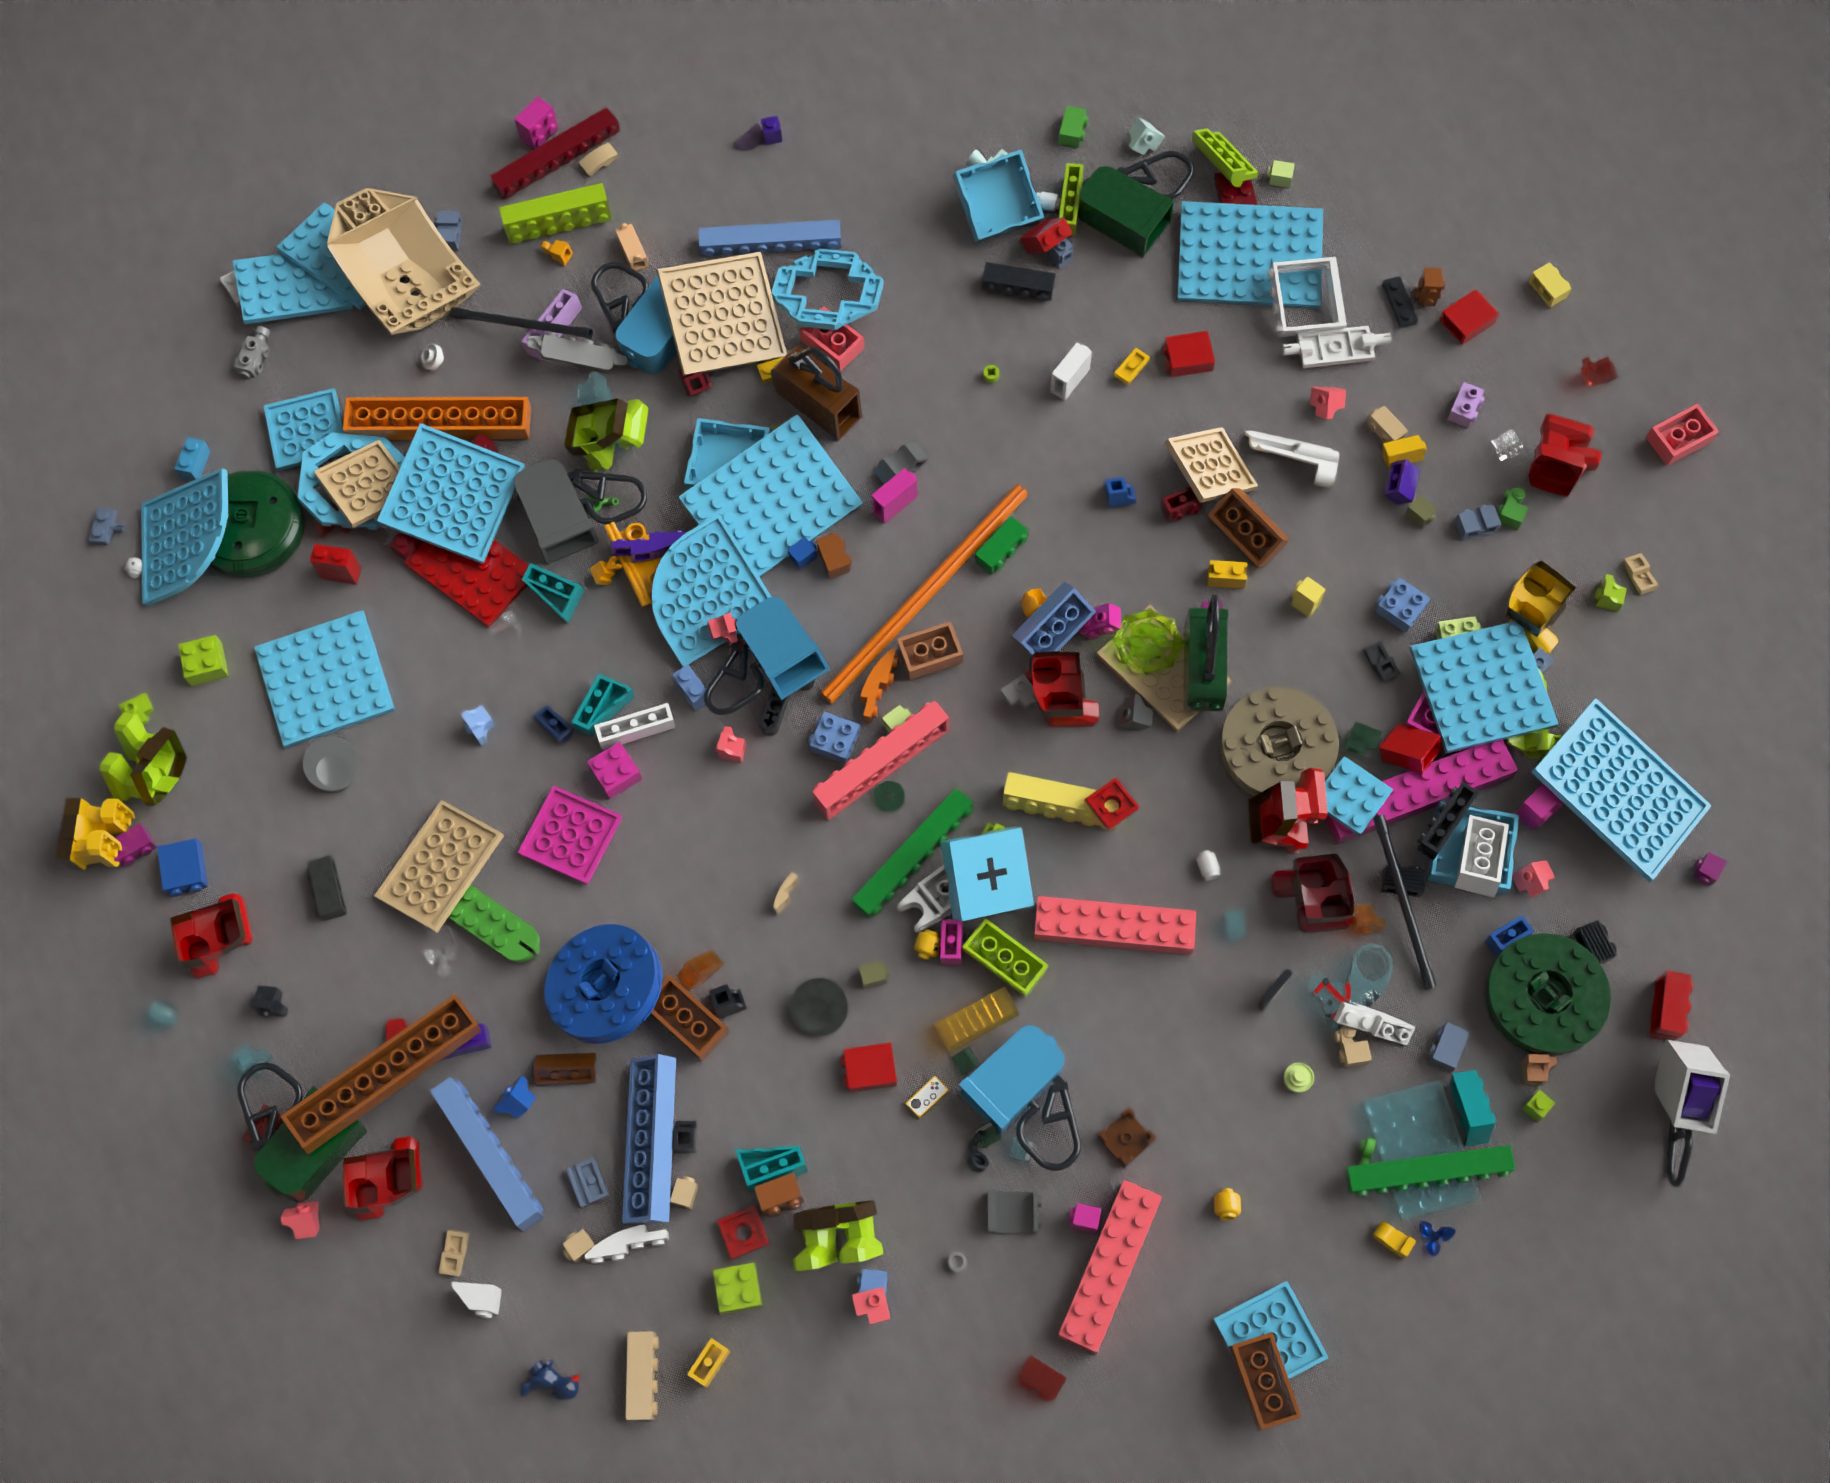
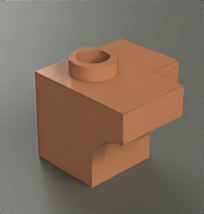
M1528 1054L1521 1060L1523 1085H1544L1547 1083L1548 1071L1557 1065V1058L1549 1057V1055Z

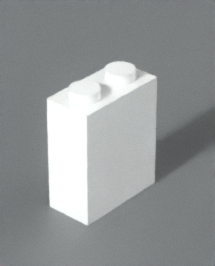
M1076 343L1052 373L1050 392L1064 401L1090 370L1092 351L1087 346Z

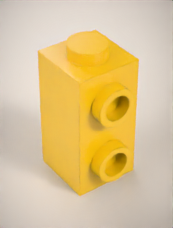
M1419 435L1383 443V458L1388 469L1391 468L1393 462L1404 459L1411 463L1424 460V453L1427 451L1426 443L1421 440Z

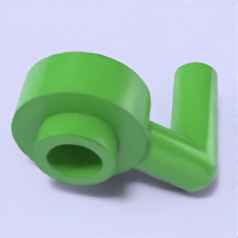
M589 495L584 497L594 500L593 508L595 512L599 511L602 506L619 504L618 498H604V501L600 502Z
M1367 1137L1366 1141L1362 1140L1359 1152H1362L1359 1165L1369 1163L1375 1148V1139Z

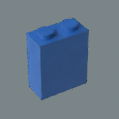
M197 838L157 846L162 889L166 894L175 897L182 895L183 892H199L202 888L208 887L203 846Z

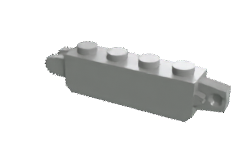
M547 332V335L544 334L543 336H528L527 347L539 351V355L543 359L601 371H608L613 366L623 367L628 362L626 356L615 353L616 349H612L611 345L601 344V346L593 345V341L583 340V342L576 341V338L565 336V339L559 338L558 334Z

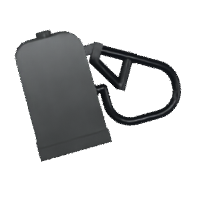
M554 459L534 463L529 468L518 472L514 479L516 490L538 539L547 565L599 543L594 527L583 508L584 506H586L589 515L596 522L610 524L638 514L647 502L645 486L639 479L633 476L582 472V469H575L572 472L566 473L561 462ZM582 479L599 480L598 491L584 484ZM606 481L630 482L638 487L641 500L635 508L615 517L604 518L595 512L588 498L582 500L578 498L573 485L597 501L602 502L604 501Z

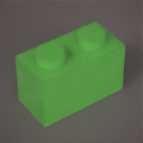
M1066 106L1058 144L1079 148L1080 141L1084 142L1086 131H1083V129L1088 126L1089 117L1086 116L1087 109Z

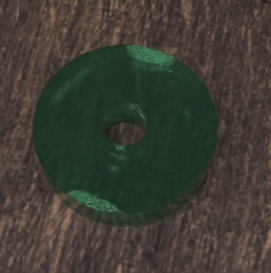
M885 781L878 785L875 790V803L884 812L898 811L904 805L905 791L899 783ZM891 794L893 798L888 799L886 796Z

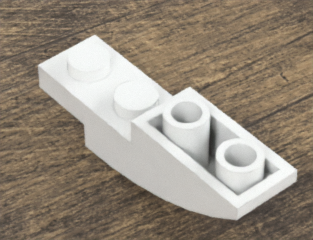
M1341 1002L1334 1017V1020L1339 1024L1371 1032L1376 1037L1408 1045L1415 1030L1413 1025L1356 1003L1352 1005Z
M645 1224L624 1229L595 1245L585 1254V1259L588 1262L591 1261V1264L603 1263V1259L612 1258V1261L623 1260L624 1256L629 1255L628 1247H631V1249L644 1248V1244L652 1243V1246L664 1245V1241H669V1233L666 1229L648 1232Z

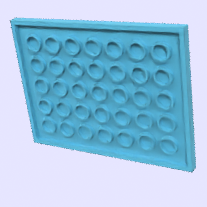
M1182 201L1177 301L1273 306L1274 300L1270 296L1271 280H1268L1267 271L1272 263L1322 258L1323 209ZM1322 269L1278 273L1283 307H1321Z
M798 414L678 497L698 526L720 514L759 577L789 556L787 549L804 537L808 541L813 540L863 504L862 500Z
M1596 698L1590 702L1531 772L1648 882L1657 876L1711 807L1700 794Z

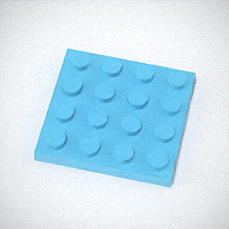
M335 388L263 405L277 471L301 466L302 455L305 450L332 432L344 433L343 420ZM343 449L331 458L346 455L349 453L345 449Z
M1288 1281L1213 1319L1228 1349L1231 1345L1272 1332L1288 1379L1329 1358Z

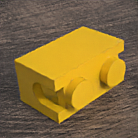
M1210 560L1207 569V586L1244 589L1247 581L1246 570L1248 563Z
M711 1338L687 1375L708 1388L731 1351Z

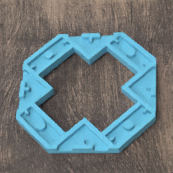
M818 249L814 251V255L801 257L795 260L794 264L789 267H780L771 293L773 300L799 326L836 330L877 310L884 281L880 276H876L873 273V269L866 262L863 263L855 252ZM817 266L850 269L849 281L864 283L860 301L841 300L838 312L805 309L806 296L791 295L796 276L814 278Z
M332 432L303 452L298 501L322 526L342 525V527L352 528L341 511H336L315 490L321 484L315 477L314 471L319 469V465L343 449L350 454L377 440L382 442L401 468L405 457L385 437ZM378 515L354 528L368 527L370 530H377L383 525L377 523Z

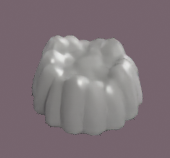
M957 1251L949 1255L947 1264L952 1271L960 1272L965 1269L967 1260L963 1253Z

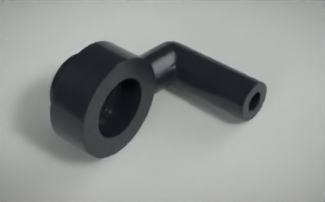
M978 1130L968 1143L971 1155L967 1159V1164L976 1173L984 1172L989 1165L987 1157L983 1153L978 1152L977 1149L978 1143L985 1136L982 1130Z

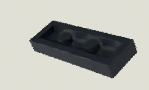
M1397 276L1383 280L1382 285L1399 328L1417 325L1418 319L1401 277Z

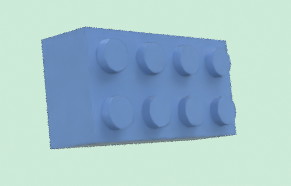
M1064 581L1021 625L1012 637L1031 656L1035 652L1059 651L1096 611L1073 586Z

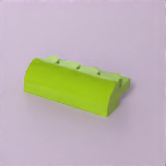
M1208 128L1193 131V144L1233 186L1241 187L1243 181L1257 178L1259 172L1220 132L1212 133Z

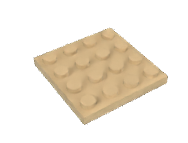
M1222 427L1168 438L1165 442L1200 503L1223 498L1232 488H1240L1245 493L1254 491L1258 487Z
M377 440L315 470L314 475L352 528L380 515L400 467L382 442Z

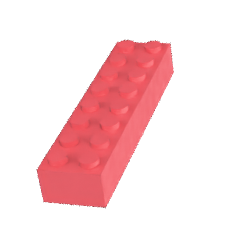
M935 700L932 703L928 702L923 705L920 712L916 715L911 714L905 720V723L901 726H895L889 735L880 737L874 746L870 749L865 748L858 758L849 760L843 769L834 771L824 783L820 782L813 788L814 804L828 821L949 731V716Z
M1038 896L1034 940L1192 955L1195 942L1196 911Z
M1123 1180L1057 1337L1095 1355L1098 1353L1162 1196L1127 1180Z

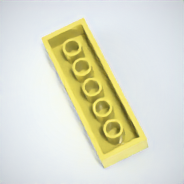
M1008 772L1003 794V806H1006L1007 809L1014 811L1017 809L1025 810L1028 814L1040 813L1044 814L1047 818L1059 817L1067 822L1078 821L1086 826L1098 825L1107 830L1084 801L1085 798L1097 790ZM1108 800L1104 805L1109 812H1114L1119 808V804L1115 800Z

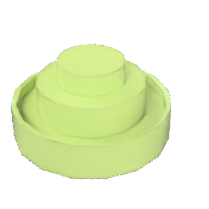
M1293 1063L1284 1072V1084L1292 1092L1304 1093L1310 1089L1314 1082L1313 1071L1304 1063Z

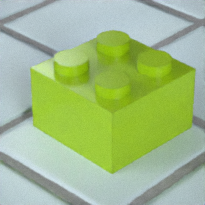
M216 634L178 644L184 678L191 686L229 677L223 644Z
M755 1262L713 1270L719 1312L722 1315L763 1307Z

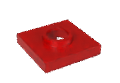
M1116 777L1084 800L1108 831L1140 809V806ZM1108 800L1117 801L1119 804L1118 810L1109 812L1104 806L1105 802Z
M756 1205L717 1220L731 1260L770 1245ZM741 1226H748L751 1229V1237L746 1241H741L737 1238L736 1232Z

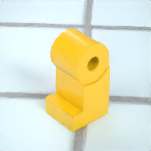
M1383 1221L1380 1222L1372 1235L1378 1242L1402 1259L1408 1256L1416 1243V1240L1406 1236Z

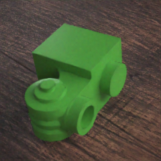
M1518 487L1512 490L1507 489L1503 497L1506 502L1504 505L1500 504L1497 511L1501 524L1517 531L1528 510V507L1521 505L1525 497L1523 489Z

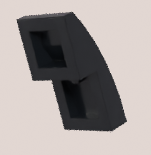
M1381 640L1362 649L1371 666L1383 682L1400 674L1393 657H1389Z

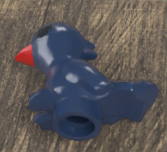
M552 1359L548 1360L545 1364L541 1360L528 1371L532 1377L528 1382L521 1385L520 1395L525 1397L530 1390L535 1388L554 1389L551 1396H555V1399L570 1400L579 1391V1374L563 1377L551 1367L554 1363Z

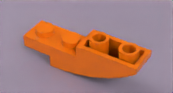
M892 648L877 662L863 686L860 698L861 703L866 704L863 714L864 722L872 723L873 717L876 718L878 713L877 700H881L883 690L888 691L889 684H893L894 674L892 671L893 667L897 668L899 657L896 656V649Z

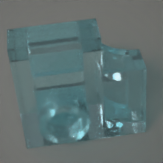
M596 371L591 372L584 383L578 384L577 401L583 405L612 399V390L607 387V378Z
M247 1043L230 1056L242 1073H245L256 1064L269 1063L274 1058L265 1048L254 1050ZM262 1070L257 1071L251 1077L257 1076L262 1072Z

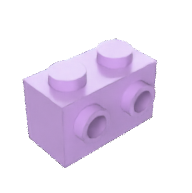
M1464 382L1447 420L1468 428L1470 422L1474 423L1478 412L1475 411L1476 408H1481L1485 399L1482 397L1484 390Z

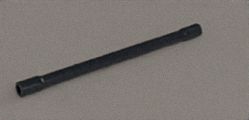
M452 307L450 310L452 318L503 324L573 335L586 339H591L593 336V329L587 327L471 311L458 307Z
M1385 815L1373 817L1418 961L1424 988L1427 990L1437 987L1394 852Z

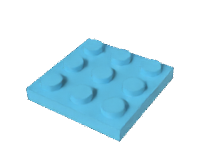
M1344 756L1325 782L1327 815L1360 837L1393 789Z

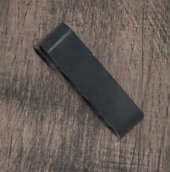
M815 681L809 682L800 689L810 690L813 688ZM773 686L760 722L762 731L767 736H774L778 733L791 696L790 694L781 700ZM775 705L780 706V709L776 711L771 708Z

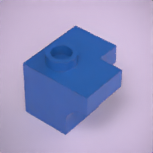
M1124 477L1106 479L1103 486L1108 507L1136 504L1133 485L1126 484Z
M520 1076L514 1083L507 1086L493 1109L499 1114L502 1112L509 1113L516 1119L529 1110L536 1098L527 1087L528 1080Z

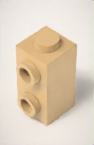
M1385 405L1379 409L1375 408L1369 414L1370 417L1367 424L1370 430L1381 438L1383 443L1406 438L1408 430Z

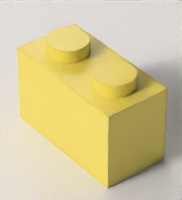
M1550 262L1534 271L1528 281L1550 308L1566 299L1572 289L1568 281L1563 279L1558 269L1553 267Z
M1307 576L1304 581L1300 580L1296 584L1295 591L1291 596L1293 598L1291 605L1309 618L1320 605L1326 589Z

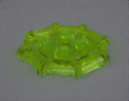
M1152 608L1131 615L1126 614L1121 623V630H1118L1112 639L1121 657L1120 662L1144 672L1145 675L1174 666L1173 663L1181 647L1184 646V641L1181 639L1175 624L1176 620L1152 610ZM1147 618V622H1142L1139 625L1134 623V621ZM1153 618L1159 622L1164 623L1165 625L1163 627H1160L1152 623L1151 619ZM1129 626L1132 632L1129 637H1124L1123 635ZM1170 629L1174 640H1168L1165 631ZM1150 638L1153 644L1145 645L1144 639ZM1123 643H1128L1131 652L1127 654ZM1173 647L1169 656L1166 657L1164 655L1166 648ZM1135 656L1145 661V664L1138 662L1132 658ZM1160 658L1162 660L1149 665V661H1152V659Z

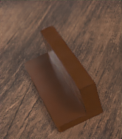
M596 1053L536 1055L533 1066L535 1085L596 1083Z

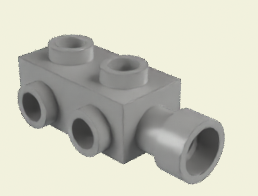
M257 326L254 332L255 337L247 336L241 345L239 357L235 359L234 367L239 375L245 379H249L250 376L256 377L257 373L260 374L263 369L262 360L269 355V348L265 340L268 339L270 331L265 327Z

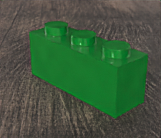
M1010 516L975 554V563L991 575L995 571H1000L1006 559H1011L1016 553V549L1027 542L1028 528Z

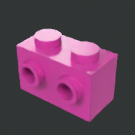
M1111 603L1095 607L1093 609L1096 613L1079 629L1080 634L1088 639H1098L1099 636L1113 634L1114 631L1121 630V608Z

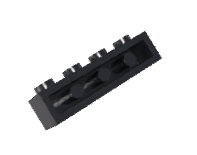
M985 262L981 290L999 292L1005 295H1017L1023 298H1035L1040 301H1051L1056 273Z
M1462 782L1458 788L1454 786L1448 795L1451 798L1448 803L1444 801L1438 810L1441 813L1438 818L1433 817L1428 825L1431 828L1427 834L1423 832L1417 842L1420 845L1417 850L1434 860L1479 794V791L1465 782Z

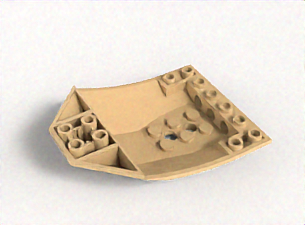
M365 188L336 203L327 247L350 284L391 335L422 329L450 314L452 307H458L481 287V284L440 235L417 200V197ZM407 277L410 281L406 284L401 283L400 278ZM412 292H418V293H420V295L414 296V295H411L410 293H412Z

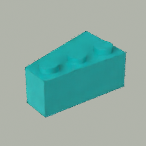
M532 563L529 564L522 578L539 597L569 623L585 591L580 584Z
M598 673L572 720L574 729L593 737L596 734L594 725L610 721L635 697L633 689Z
M1476 1070L1452 1073L1450 1087L1455 1107L1459 1109L1462 1120L1459 1121L1460 1128L1465 1127L1467 1135L1464 1140L1465 1147L1489 1143L1494 1125H1496V1117L1494 1112L1490 1111L1488 1095L1484 1094L1482 1077H1478Z
M782 1146L769 1149L754 1148L748 1150L735 1149L750 1194L756 1192L754 1187L791 1173H794L795 1177L808 1172L800 1146Z

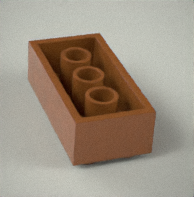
M1232 488L1208 514V517L1257 567H1266L1291 540L1240 488Z
M670 975L662 982L658 1001L650 1015L702 1062L729 1034V1030Z
M1272 1332L1229 1347L1257 1431L1302 1417Z

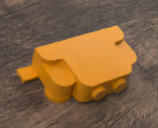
M614 522L604 526L610 542L618 539L626 541L636 539L649 540V534L646 535V529L640 523H632L621 532L618 531ZM617 556L619 557L620 564L623 565L622 568L640 605L645 607L652 604L653 579L663 557L642 562H631V556Z

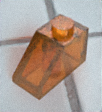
M711 949L688 960L677 977L689 990H692L702 985L725 963Z

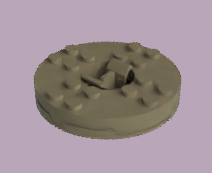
M1286 687L1264 688L1242 698L1228 714L1220 739L1221 757H1223L1222 761L1226 765L1225 768L1228 774L1238 786L1253 796L1280 781H1295V788H1298L1300 774L1308 768L1321 769L1324 772L1326 781L1335 765L1339 750L1338 732L1328 711L1313 697Z

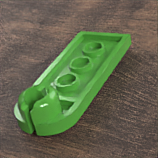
M472 885L469 886L448 917L511 962L522 963L535 959L531 952L519 945L520 943L527 945L539 955L540 938L537 931Z

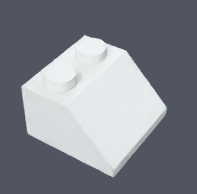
M452 1282L453 1289L467 1307L475 1312V1315L481 1318H492V1315L499 1314L502 1289L488 1284Z

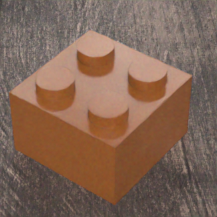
M794 1173L754 1187L765 1217H776L781 1214L782 1210L789 1208V1211L801 1207L800 1204L804 1202Z

